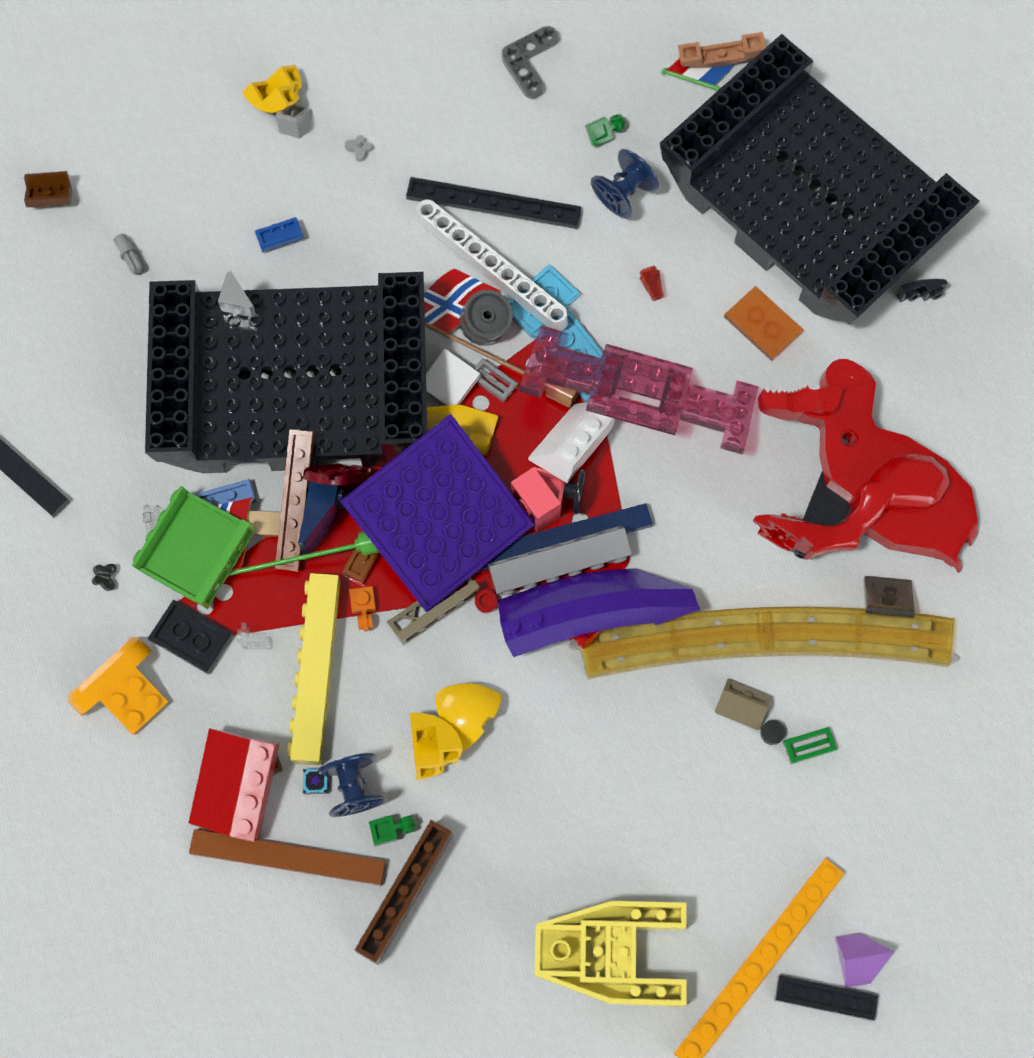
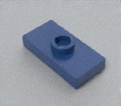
M297 217L255 230L262 253L304 239Z

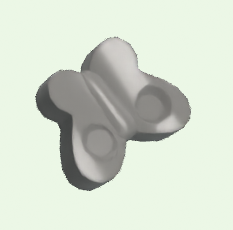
M358 135L356 139L345 142V149L347 151H354L358 162H362L365 159L366 153L372 150L371 144L365 142L362 135Z

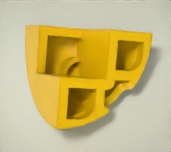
M296 65L281 66L266 81L251 83L242 91V94L252 106L260 111L274 113L285 110L299 99L298 91L302 87L300 74Z
M470 683L450 685L435 694L439 718L449 723L456 730L464 751L472 746L484 733L483 726L490 718L495 717L502 701V695L495 690Z
M410 713L416 779L422 780L443 773L444 767L447 764H456L463 750L461 739L456 730L449 723L434 715Z

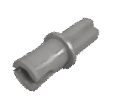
M126 234L117 235L114 238V243L121 253V259L126 262L132 274L141 273L142 265L137 257V250L131 246Z

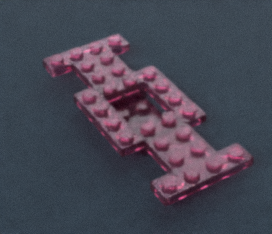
M541 325L520 384L519 392L541 398L546 383L589 394L590 397L586 411L675 436L679 420L724 432L720 449L743 455L759 386L737 380L733 395L691 384L690 379L693 368L610 344L605 345L601 358L560 347L559 343L563 331ZM617 388L659 400L660 405L656 407L614 394Z

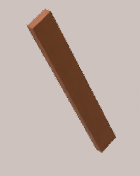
M195 829L189 849V854L378 886L382 885L386 863L384 860L262 840L253 842L220 833Z

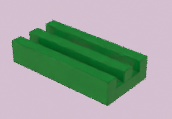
M829 727L783 741L787 756L790 759V765L837 750ZM824 734L827 736L825 739L791 748L792 744ZM828 743L830 745L829 747L816 750L807 754H803L797 757L794 756L795 753L801 751H805Z

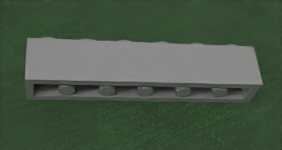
M617 526L495 561L487 565L495 592L497 594L501 593L503 596L514 593V589L523 586L524 589H529L537 586L539 581L546 580L548 583L559 580V576L568 573L569 576L582 573L581 569L584 568L598 569L604 567V563L613 560V563H619L627 560L626 556L632 555L625 528Z

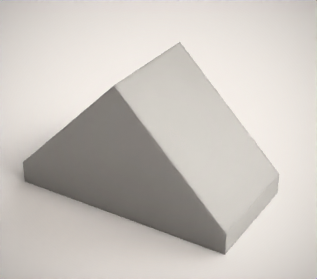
M293 104L287 109L277 112L276 121L279 133L300 139L311 109Z
M231 271L227 272L218 299L221 311L247 317L256 316L252 303Z

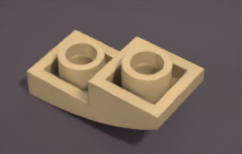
M249 511L248 522L256 529L253 535L278 537L281 513Z

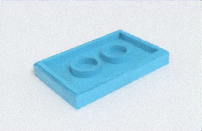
M550 264L531 279L565 308L580 297V292ZM522 290V291H520V293H527V292H528V290ZM512 298L508 300L512 307V320L531 338L534 337V333L546 326ZM538 303L536 306L542 307V306H544L545 304H544V303Z

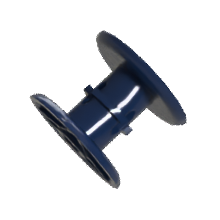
M622 149L618 152V162L622 172H617L614 175L613 181L604 176L595 175L591 178V186L598 199L607 209L621 218L628 219L632 215V207L627 197L634 195L637 187L646 192H655L659 189V182L654 171L644 159L628 149Z
M362 753L340 758L323 765L317 770L321 776L338 775L340 783L338 791L342 792L344 802L329 811L330 817H343L361 813L388 801L387 796L383 794L368 795L365 785L368 782L367 779H363L361 769L376 760L374 753ZM356 778L359 779L360 786H358Z

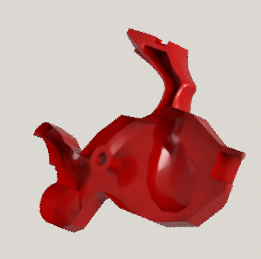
M837 359L821 375L819 381L820 388L817 390L810 389L808 385L805 388L802 387L801 390H794L793 393L792 391L784 393L783 390L780 393L777 390L774 393L772 390H769V392L765 389L762 390L758 397V407L763 414L786 421L797 420L819 428V457L825 484L832 491L847 500L850 505V513L842 523L834 526L806 522L793 516L789 517L784 513L780 515H757L753 522L760 527L757 532L758 535L788 552L795 548L805 553L803 559L808 560L830 552L854 551L859 546L860 537L865 534L889 550L943 560L944 563L951 567L953 566L960 573L962 566L957 556L965 542L969 543V546L972 545L977 534V513L972 487L946 459L906 435L876 427L872 418L876 382L870 372L852 360ZM842 439H846L850 446L845 445Z

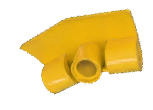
M463 405L427 407V431L447 415L452 414L480 453L485 457L487 456L498 420L497 415Z

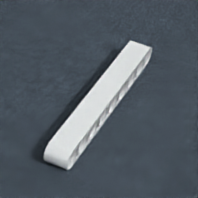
M423 200L418 204V217L420 224L549 329L554 332H561L566 329L568 324L567 311L562 304L431 200ZM458 238H464L461 241H456ZM473 251H480L477 254H472ZM489 264H496L494 267H488ZM505 277H512L510 280H504ZM522 290H528L527 293H520ZM538 303H544V304H545V305L542 306V307L536 306ZM555 316L562 317L560 320L552 319Z

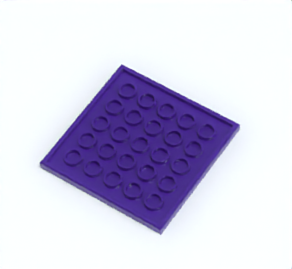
M452 414L447 415L339 501L425 612L431 610L535 525Z

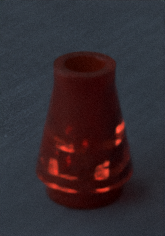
M650 266L639 272L641 276L639 279L652 301L663 298L664 293L660 270H657L656 266Z

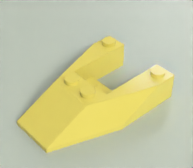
M609 901L536 924L535 976L609 1004L684 1008L686 1006V979L636 978V930L684 931L686 929V903Z

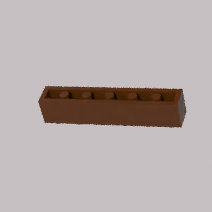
M430 820L354 950L357 954L379 965L453 837L452 831Z

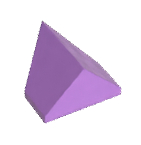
M860 933L835 937L845 988L870 984L894 953V951Z

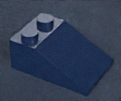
M310 482L298 540L303 555L312 553L339 518L340 510L345 509L339 502L345 497L344 489H341L340 485Z

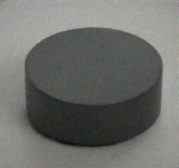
M769 720L761 728V738L766 744L777 745L785 736V728L779 721Z

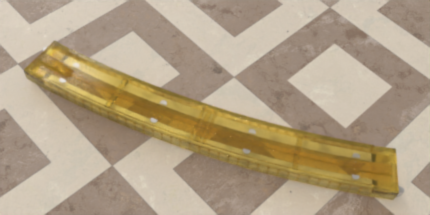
M757 607L692 612L658 625L648 623L602 630L586 649L577 646V642L574 640L569 644L570 649L581 651L587 680L659 666L746 657H854L903 661L948 667L959 659L957 655L952 654L955 618L889 610L843 607Z

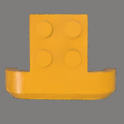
M130 637L117 652L82 684L68 694V703L80 715L86 713L100 700L132 735L165 706L168 701L136 668L152 651L140 637Z

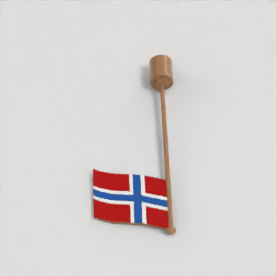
M454 268L442 275L424 293L425 327L545 385L546 397L569 408L574 405L579 395L580 387L557 376L545 381L449 334L460 326L459 317L462 308L474 293L481 290H493L500 293V290Z

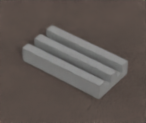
M483 358L473 368L482 377L504 392L501 393L481 377L476 382L503 403L512 394V391L518 387V383ZM483 366L484 368L489 370L495 376H497L506 384H508L509 387L507 388L506 386L501 384L494 377L490 376L488 373L482 370L481 367Z

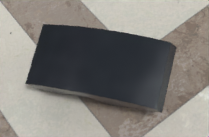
M946 279L913 281L901 285L896 296L900 303L905 300H915L920 295L924 301L931 298L935 300L944 294L948 282Z

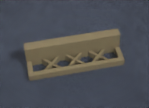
M469 578L466 580L468 585L459 591L450 593L449 598L434 606V608L421 617H415L416 609L420 607V604L416 601L388 620L387 623L402 645H405L475 597L480 591L476 581H472ZM401 619L411 620V623L400 631L395 626V623Z

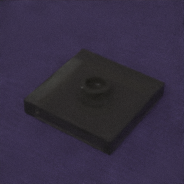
M864 576L866 614L914 617L912 580Z

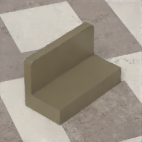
M727 679L715 713L759 730L772 696Z

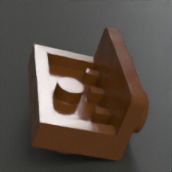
M67 171L24 175L26 184L24 202L26 208L70 204L72 186Z

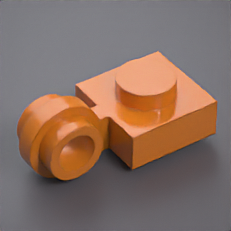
M373 586L349 589L352 613H362L361 616H357L359 630L369 631V628H373L372 614L367 615V612L376 611Z

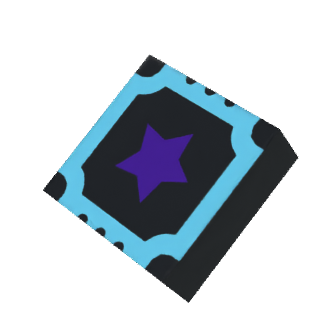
M303 769V794H328V777L321 776L317 771L318 769Z

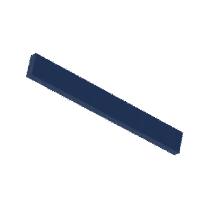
M647 503L521 536L487 564L617 526H623L626 534L653 527ZM486 564L475 574L489 571L488 565Z

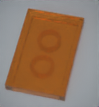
M756 286L724 314V318L771 361L804 331Z

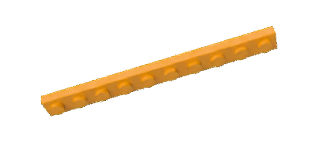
M826 858L823 859L673 1054L677 1058H703L840 881L845 874Z

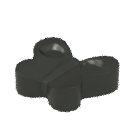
M98 564L94 566L93 572L95 576L92 578V584L100 585L106 591L113 590L115 584L111 576L117 570L116 565L108 564L103 567Z

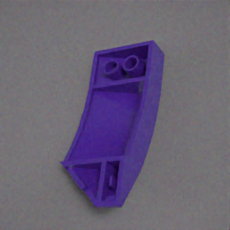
M636 568L597 571L566 577L498 600L500 624L504 640L513 657L576 636L630 625L648 623L658 625L700 610L692 588Z

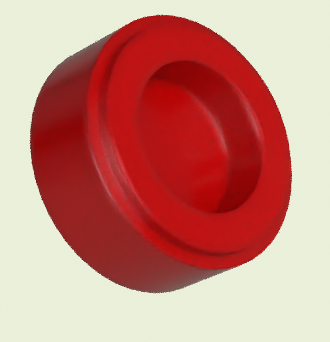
M481 590L475 596V606L481 613H492L498 606V597L492 590Z

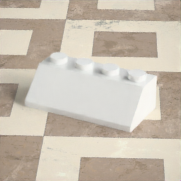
M600 401L574 404L532 452L528 460L568 483L612 430L618 412Z

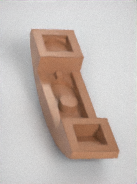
M763 32L742 35V40L702 47H700L699 42L678 45L681 65L695 68L721 67L755 58L766 48Z

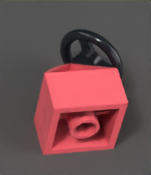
M533 467L511 482V494L535 524L533 528L536 532H540L560 519L563 498L574 500L572 512L575 515L579 514L586 470L581 469L579 471L577 482L569 481L566 483L544 469Z

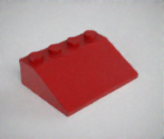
M209 728L188 823L230 837L253 842L258 840L261 834L280 743Z

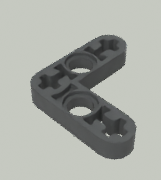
M544 26L505 46L502 50L503 64L523 94L529 99H536L541 96L542 82L527 60L556 45L557 31L554 27ZM544 35L551 36V39L544 38ZM526 43H533L535 48L527 50L524 48V45ZM509 53H510L512 56L515 55V61H516L515 64H514V60L512 59V57H511V56H508ZM520 68H524L528 71V73L524 76H520L516 73V71ZM529 80H530V84L532 85V87H533V88L536 87V90H535V91H534L532 88L529 89V83H528Z

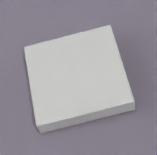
M444 349L426 373V391L445 405H460L481 377V374L447 349Z

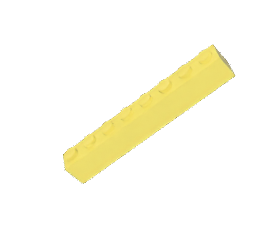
M310 573V580L305 582V595H308L307 603H303L302 617H305V626L300 627V640H303L302 649H298L297 663L301 664L300 672L295 674V686H298L297 695H293L292 700L295 719L290 720V733H293L292 742H288L287 757H290L293 764L322 766L341 582L338 575Z

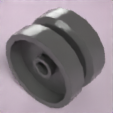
M493 290L476 292L467 300L462 308L459 317L460 329L463 335L474 344L480 346L494 344L502 338L511 325L513 318L512 307L501 293Z

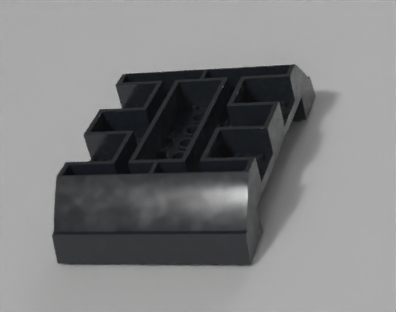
M780 34L660 142L661 156L687 202L702 215L709 208H712L737 231L734 243L765 271L773 264L781 269L802 288L799 301L811 312L824 318L844 321L849 325L863 314L980 201L947 173L937 182L813 78L810 74L814 60L787 37ZM783 155L788 161L782 163L776 157ZM795 169H800L803 171L804 175L798 177L795 176L792 171ZM816 183L820 186V189L817 191L811 190L809 184ZM832 197L837 203L829 205L825 202V199ZM845 211L850 212L853 218L845 219L841 213Z
M424 271L378 273V285L243 290L254 307L256 313L254 317L221 311L218 303L221 291L200 292L195 280L149 282L145 453L156 462H163L204 474L226 473V463L268 461L271 471H285L289 430L294 429L314 432L311 467L317 466V460L346 458H360L362 466L383 467L427 432ZM339 367L342 369V373L339 376H332L330 374L331 369ZM311 368L319 370V374L315 377L308 376L307 372ZM288 369L297 371L296 375L292 378L285 377L284 373ZM265 370H272L274 372L273 376L268 379L263 378L261 375ZM242 371H249L251 373L250 377L245 380L240 379L239 374Z

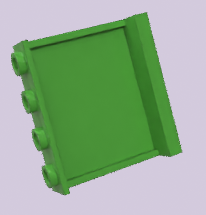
M180 485L179 489L171 495L170 503L166 510L160 513L155 528L147 534L146 542L142 549L138 550L134 555L132 566L208 610L256 529L249 522L232 516L188 492Z

